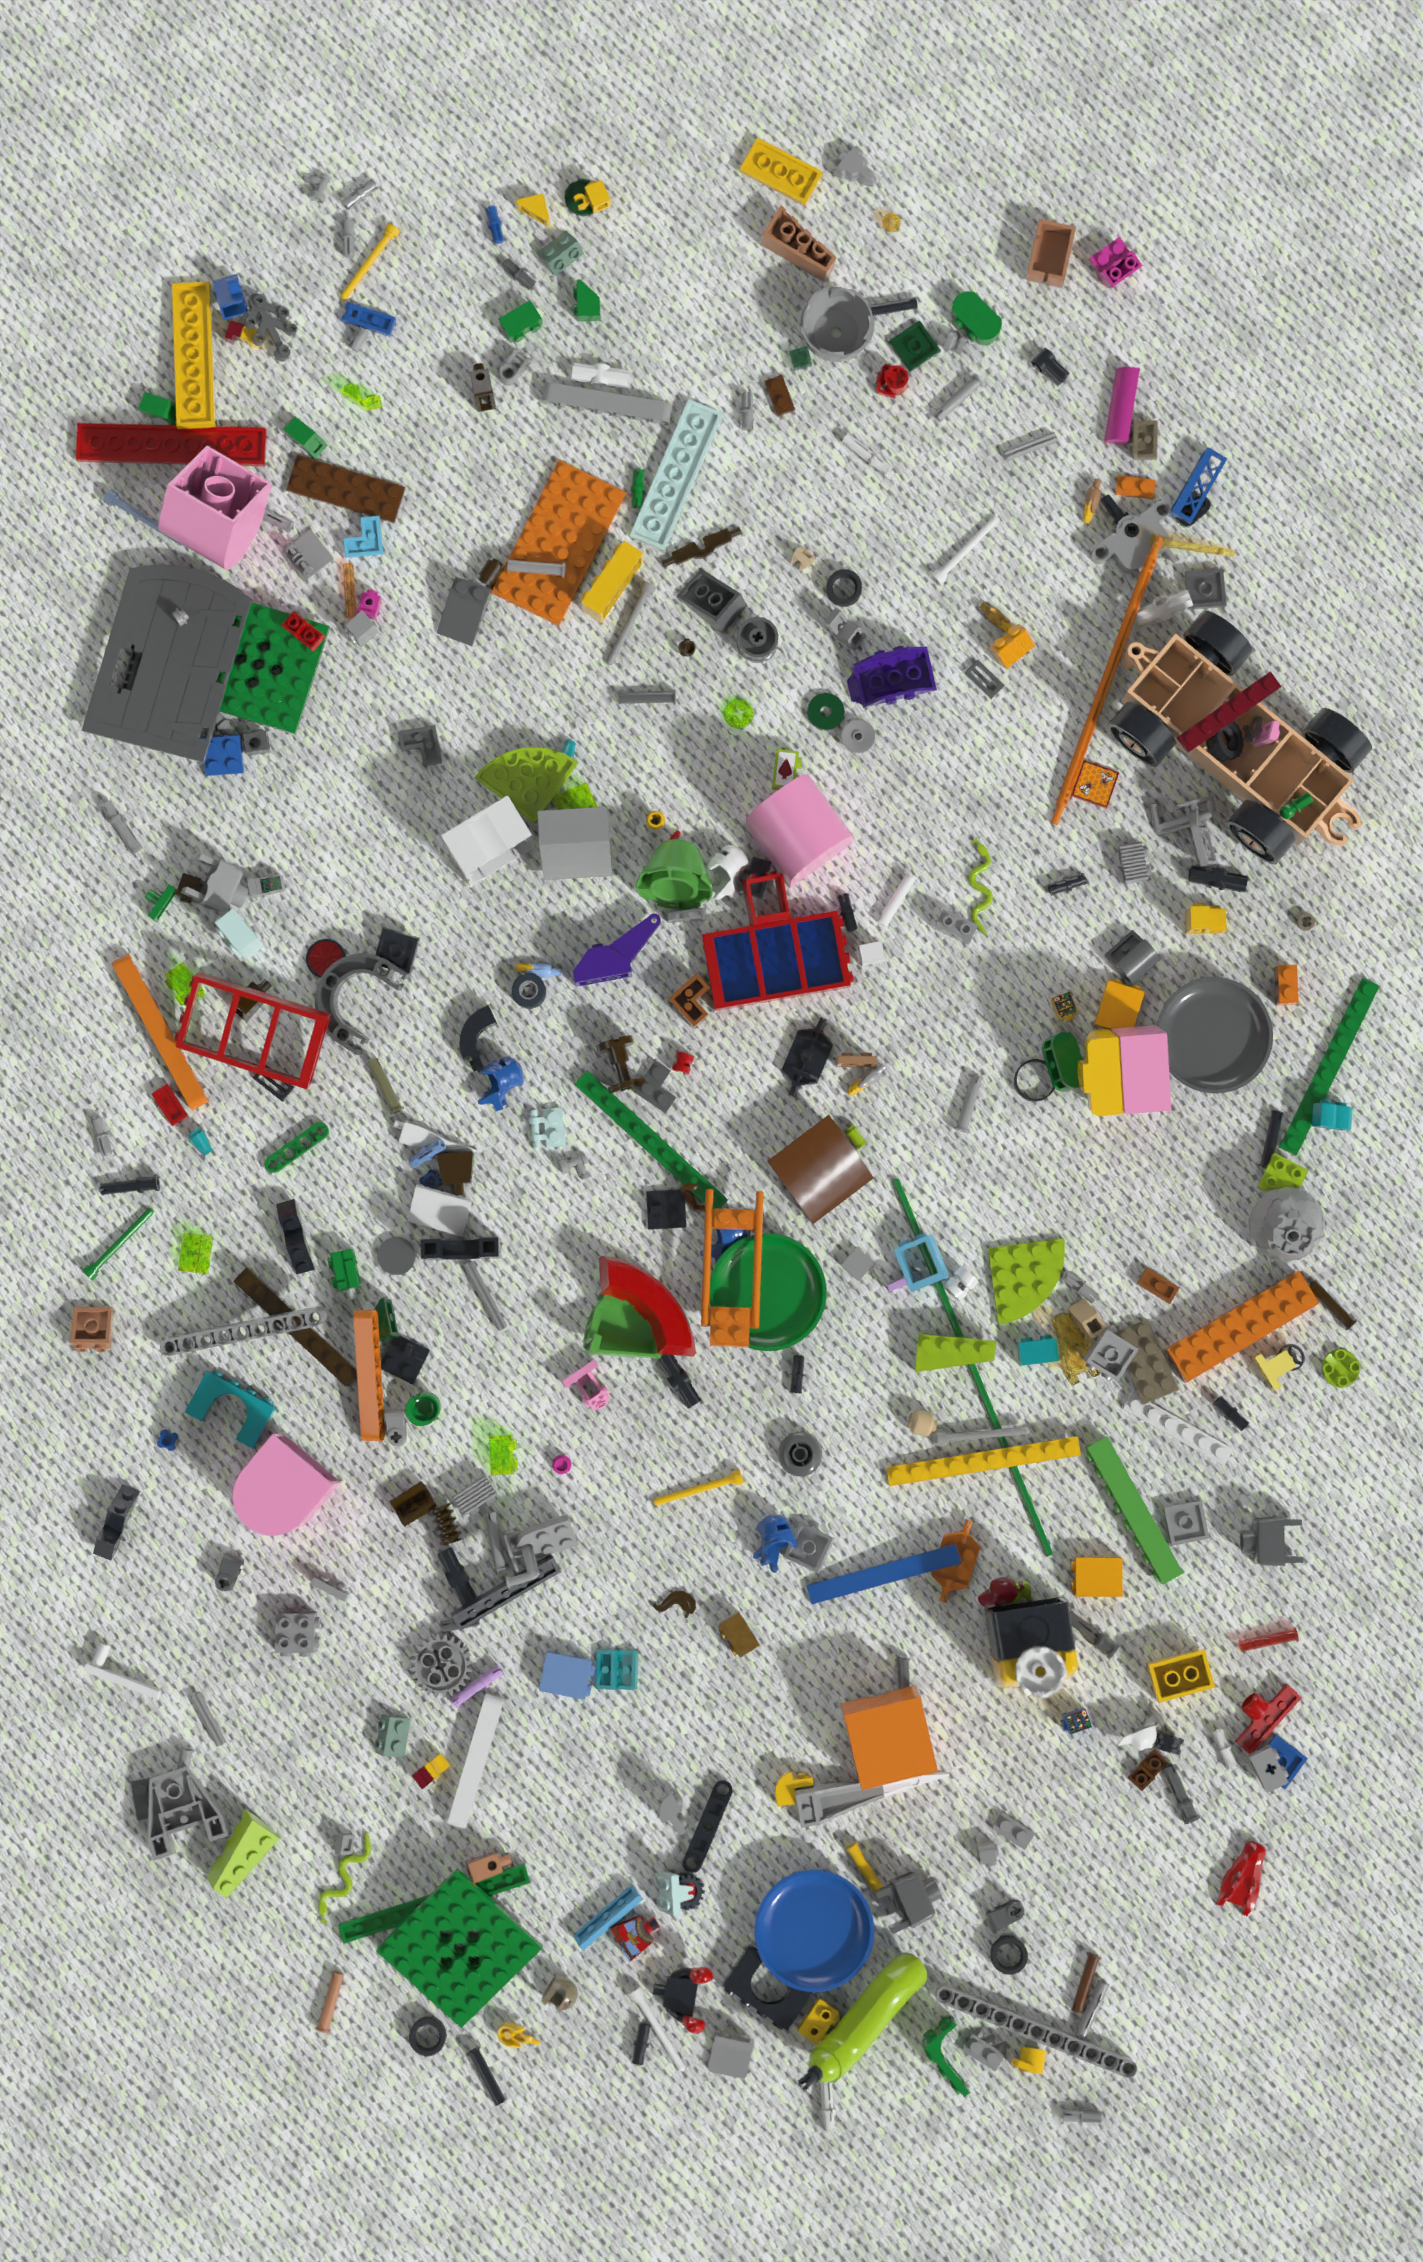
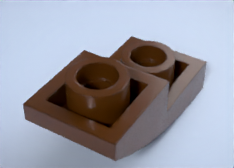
M1153 1748L1131 1772L1128 1779L1143 1791L1169 1763V1760L1158 1749Z

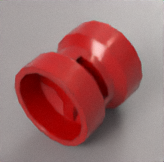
M677 1051L675 1055L676 1062L672 1065L671 1070L675 1072L681 1071L683 1074L689 1075L691 1071L690 1064L693 1063L695 1056Z

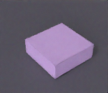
M901 1278L889 1283L887 1286L889 1291H893L907 1285V1281L905 1278Z

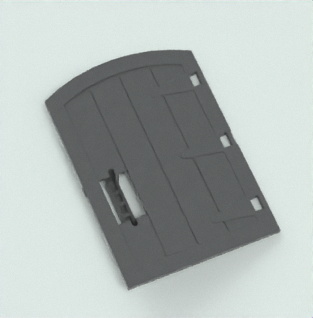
M148 565L130 568L81 731L204 763L252 599L227 581L197 569L174 565ZM176 608L179 611L181 609L185 611L189 617L186 620L187 624L182 626L178 624L172 615ZM236 616L241 617L238 628L233 626ZM123 648L130 652V658L121 688L110 684L120 650ZM219 672L225 673L222 684L217 682ZM203 728L208 729L205 740L200 739Z

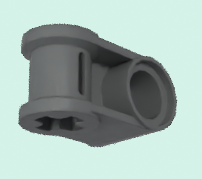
M225 1553L215 1580V1586L218 1590L230 1591L233 1589L241 1572V1564H244V1559ZM227 1578L229 1586H224L223 1588L221 1580Z
M1013 1899L994 1907L995 1910L993 1911L991 1909L988 1910L985 1914L994 1932H997L1022 1919L1025 1911L1023 1904L1019 1900ZM1015 1906L1018 1909L1017 1914L1012 1912V1907Z

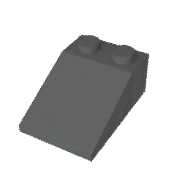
M700 569L677 595L680 601L721 633H724L747 607L741 593L703 569Z
M455 576L437 634L473 646L492 597L491 589Z

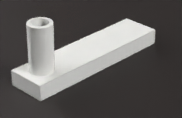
M103 1642L99 1643L92 1663H86L83 1671L155 1699L159 1697L160 1689L103 1668L111 1646Z

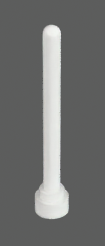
M992 517L942 569L939 568L930 575L933 581L934 579L938 581L936 583L938 586H941L946 581L947 574L998 523V517Z
M641 1985L637 1986L635 1991L631 1990L627 1995L631 2001L638 2003L677 2069L683 2071L685 2069L684 2063L644 1999L645 1992Z

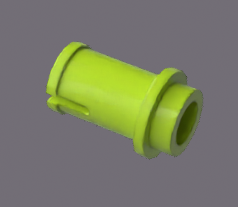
M853 1124L845 1130V1136L851 1139L858 1150L867 1144V1141L857 1130L858 1126L855 1127Z

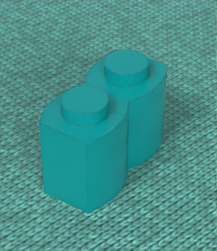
M1320 1100V1103L1313 1104L1312 1127L1343 1131L1351 1130L1353 1107L1347 1106L1345 1102L1331 1104V1100Z

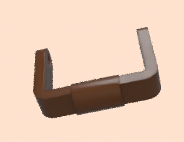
M685 1183L680 1190L691 1209L695 1212H705V1205H698L689 1191L697 1189L698 1186Z

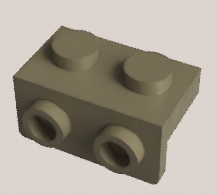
M1134 418V424L1130 426V435L1133 436V442H1130V454H1133L1134 460H1157L1158 420L1139 421L1138 418Z

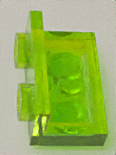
M183 1233L178 1271L208 1274L213 1237Z

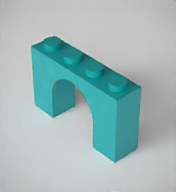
M216 1370L212 1372L206 1371L185 1413L200 1421H204L214 1402L219 1397L226 1394L238 1396L246 1405L247 1418L236 1440L255 1449L277 1408L273 1406L274 1401L266 1397L263 1400L256 1396L257 1392L249 1388L246 1391L239 1387L240 1383L233 1379L229 1381L223 1379V1374Z

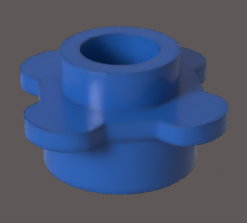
M166 1429L161 1430L157 1446L173 1451L176 1448L175 1442L179 1438L176 1432L170 1433Z

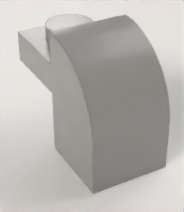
M837 608L832 611L824 622L828 627L827 631L854 651L866 637L861 628L848 621L842 611Z

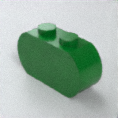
M965 291L954 299L951 309L953 324L958 329L962 328L971 342L976 341L979 345H989L995 342L1000 335L1002 319L975 292Z
M1061 1032L1047 1038L1042 1044V1052L1052 1086L1061 1092H1068L1080 1087L1078 1061H1082V1056L1076 1038L1067 1032Z

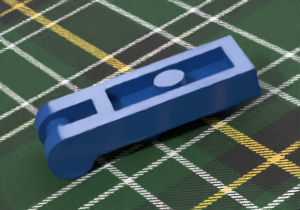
M346 302V311L341 317V322L391 337L396 317ZM353 312L357 313L356 318L352 317Z

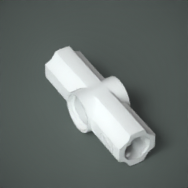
M574 363L571 379L588 382L593 386L598 384L603 385V387L609 385L628 388L630 371L610 368V366L600 363L594 365Z
M1188 590L1169 597L1166 595L1158 596L1153 600L1152 604L1139 608L1136 616L1139 626L1157 619L1161 621L1169 620L1174 616L1175 612L1193 606Z

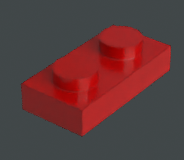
M169 1084L152 1093L153 1098L171 1126H175L189 1117Z

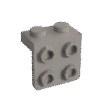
M727 2031L715 2032L708 2070L712 2073L742 2079L746 2078L751 2052H753L754 2039L747 2035L734 2036Z

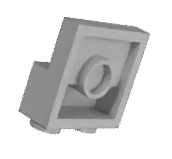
M1105 1328L1097 1342L1091 1345L1083 1360L1087 1362L1085 1366L1093 1371L1098 1369L1102 1372L1101 1376L1111 1381L1113 1378L1118 1382L1139 1349Z

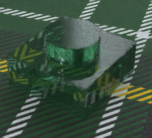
M807 346L789 351L794 371L812 366Z

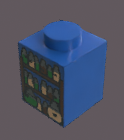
M1084 1707L1062 1714L1063 1719L1060 1720L1063 1731H1068L1070 1735L1092 1727Z

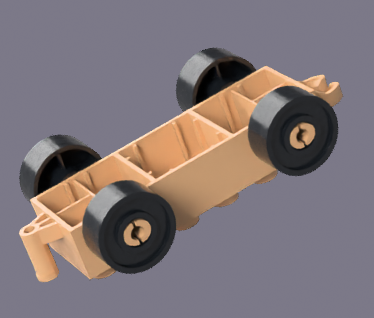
M1204 610L1184 632V640L1175 634L1161 652L1146 648L1138 642L1129 645L1121 658V663L1126 669L1136 668L1140 677L1123 697L1121 702L1124 705L1107 724L1108 731L1126 751L1152 767H1157L1174 746L1178 747L1239 797L1243 803L1226 822V827L1231 835L1248 851L1263 861L1276 865L1294 843L1298 846L1308 837L1313 829L1320 833L1327 843L1333 846H1344L1348 842L1347 837L1335 833L1332 829V822L1335 818L1341 817L1346 819L1353 830L1361 827L1362 822L1359 814L1351 806L1345 804L1340 797L1355 780L1347 773L1355 771L1372 750V745L1366 735L1355 724L1336 711L1321 708L1303 729L1301 736L1262 703H1258L1234 720L1242 731V737L1245 735L1243 725H1249L1256 715L1262 717V725L1270 721L1280 722L1279 737L1276 741L1260 748L1255 747L1253 743L1243 741L1244 747L1240 756L1225 762L1217 761L1211 756L1206 741L1187 754L1176 739L1244 690L1229 676H1233L1252 654L1253 649L1246 637L1230 622L1211 611ZM1257 721L1254 723L1251 733L1255 730ZM1222 732L1223 742L1227 748L1226 737ZM1306 792L1310 793L1314 801L1302 808L1301 812L1297 809L1294 816L1290 819H1284L1280 816L1279 810L1282 805L1292 804V799L1295 800Z

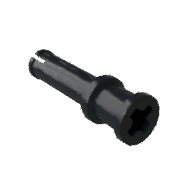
M154 1174L153 1177L142 1178V1176H138L135 1180L100 1183V1189H106L100 1191V1193L104 1196L137 1191L138 1193H144V1191L148 1190L160 1191L159 1176Z

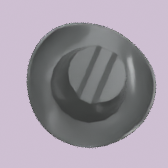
M795 1432L785 1437L778 1449V1460L787 1473L798 1477L807 1476L819 1467L822 1460V1449L818 1440L811 1434Z

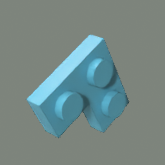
M380 516L361 517L362 537L343 538L345 558L384 555Z

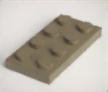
M1148 1319L1114 1333L1139 1349L1128 1365L1127 1370L1142 1405L1179 1391Z

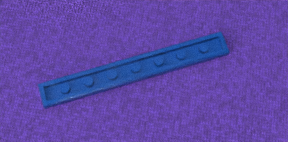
M953 1544L813 1583L806 1587L811 1604H816L961 1563L957 1546Z

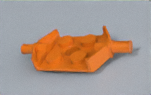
M965 1519L963 1529L960 1532L948 1533L943 1536L940 1548L956 1544L961 1563L959 1566H949L931 1572V1576L942 1587L939 1599L941 1602L947 1603L951 1591L969 1587V1581L981 1546L969 1533L973 1521Z

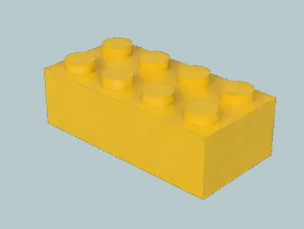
M625 540L621 545L617 544L613 550L614 556L611 560H606L600 576L598 574L595 576L591 583L593 586L589 591L586 590L581 597L582 611L600 623L603 622L644 562L643 552Z

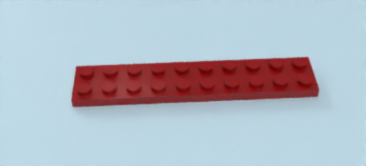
M77 423L76 461L188 465L206 446H209L241 466L266 467L267 429L265 427L225 426L177 429V425Z

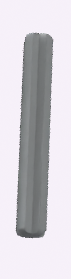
M468 1261L463 1267L498 1331L505 1329L507 1324L473 1261Z

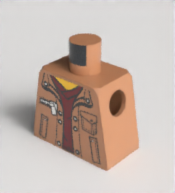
M495 1851L465 1861L470 1879L474 1883L502 1873V1867L512 1863L509 1852L498 1855ZM494 1861L496 1866L488 1868V1863Z

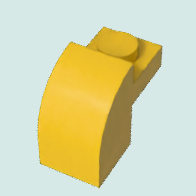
M792 1771L782 1774L775 1786L777 1807L797 1804L794 1788L813 1786V1777L808 1776V1773L796 1774L797 1778H793Z

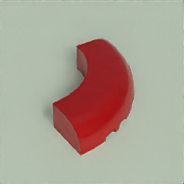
M601 1256L599 1258L600 1293L615 1297L623 1302L626 1300L634 1306V1309L644 1320H648L655 1338L657 1354L694 1357L696 1347L691 1326L682 1307L672 1293L657 1278L642 1268L618 1258Z

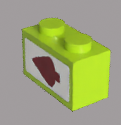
M776 749L771 790H779L789 782L800 777L796 776L797 769H801L802 758L798 757V751Z

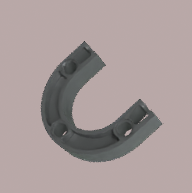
M352 954L334 962L322 975L315 992V1009L331 1014L326 1034L355 1055H360L364 1049L361 1047L356 1049L350 1044V1041L355 1036L361 1039L360 1044L364 1045V1043L368 1044L370 1039L349 1026L341 1017L338 1009V995L342 986L353 976L372 974L394 989L401 991L404 984L395 983L391 980L392 975L396 971L402 975L401 979L405 980L409 979L411 974L391 961L372 954ZM384 964L388 966V972L385 975L380 972V968ZM331 976H334L336 983L331 987L328 980ZM342 1029L347 1031L345 1039L340 1038L339 1033Z

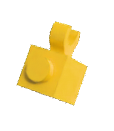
M602 180L589 182L585 186V195L577 194L574 196L575 202L578 200L583 201L582 204L578 205V210H584L586 207L591 206L595 214L611 207V199Z

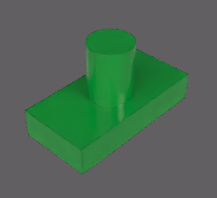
M168 885L162 895L150 889L146 893L145 899L155 906L148 917L158 922L175 896L177 889Z

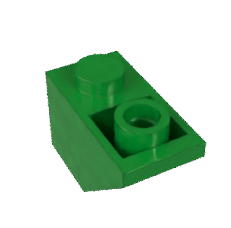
M577 279V286H573L574 298L577 297V304H574V316H578V322L601 321L600 297L581 279Z

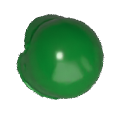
M420 1392L408 1400L405 1407L406 1417L416 1426H426L435 1421L440 1414L441 1402L432 1392Z

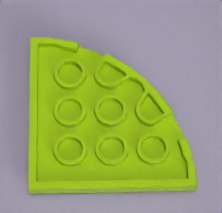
M526 747L503 753L487 763L474 778L501 799L508 795L516 810L535 824L538 821V811L546 810L577 767L579 761L554 749Z
M1064 1238L988 1248L998 1325L1009 1323L1028 1315L1038 1308L1051 1294L1063 1268L1065 1257Z

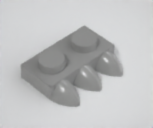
M979 2027L971 2033L962 2051L996 2072L1006 2055V2041L994 2047L995 2035L991 2034L983 2040L984 2029Z

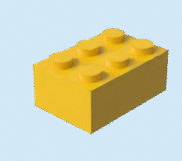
M1203 1648L1145 1663L1155 1700L1158 1703L1215 1688L1206 1652Z

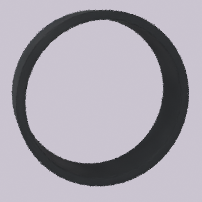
M1031 1059L1021 1064L1014 1076V1086L1022 1098L1038 1102L1048 1098L1055 1088L1053 1087L1047 1096L1039 1099L1029 1098L1020 1091L1017 1084V1075L1021 1067L1030 1062H1039L1046 1065L1044 1060Z

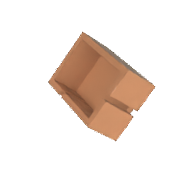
M1039 219L1026 281L1042 284L1044 280L1046 285L1063 287L1076 226Z

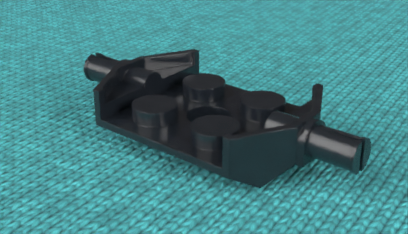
M820 1017L814 1029L797 1031L782 1067V1071L792 1082V1086L787 1094L789 1096L793 1092L792 1097L795 1098L800 1086L815 1085L819 1081L833 1047L831 1041L823 1033L827 1022L826 1019L823 1020ZM808 1051L813 1054L812 1061L805 1062L802 1059L804 1052Z

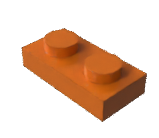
M1118 475L1115 495L1153 500L1156 480Z

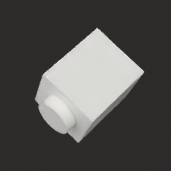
M882 941L859 945V950L856 951L857 962H861L862 966L885 961Z

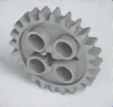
M437 1634L435 1640L432 1636H429V1642L424 1639L422 1640L423 1647L420 1645L416 1646L419 1652H412L416 1659L410 1660L411 1663L415 1664V1666L410 1668L411 1671H415L411 1678H418L415 1685L422 1684L421 1691L427 1688V1695H430L433 1691L436 1698L439 1693H442L443 1698H445L446 1692L453 1696V1689L460 1692L459 1685L466 1686L464 1679L471 1678L466 1674L473 1671L472 1668L468 1667L473 1661L467 1660L471 1653L464 1652L467 1646L460 1647L462 1640L457 1643L454 1642L455 1636L448 1640L447 1634L444 1635L443 1639H441L440 1634ZM443 1648L451 1649L452 1656L450 1658L443 1657ZM434 1649H437L441 1663H446L444 1671L448 1677V1682L445 1681L441 1668L437 1669L436 1667L439 1662ZM425 1655H431L434 1658L432 1665L424 1663ZM451 1666H456L459 1669L457 1676L449 1674ZM431 1674H439L441 1681L433 1683L430 1678Z

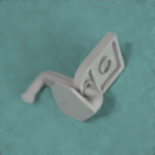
M1213 796L1174 806V810L1186 809L1187 816L1165 823L1161 822L1158 807L1160 804H1149L1154 829L1157 834L1165 835L1191 827L1192 834H1190L1192 844L1196 846L1197 852L1195 857L1198 864L1200 863L1201 866L1217 865L1206 823L1216 810ZM1206 803L1208 810L1201 812L1198 809V805Z
M568 1515L528 1527L523 1531H514L504 1535L516 1572L519 1571L516 1558L521 1556L524 1558L527 1569L526 1573L514 1577L507 1576V1587L510 1588L511 1586L537 1578L539 1576L537 1558L578 1545ZM516 1540L517 1547H512L511 1542Z

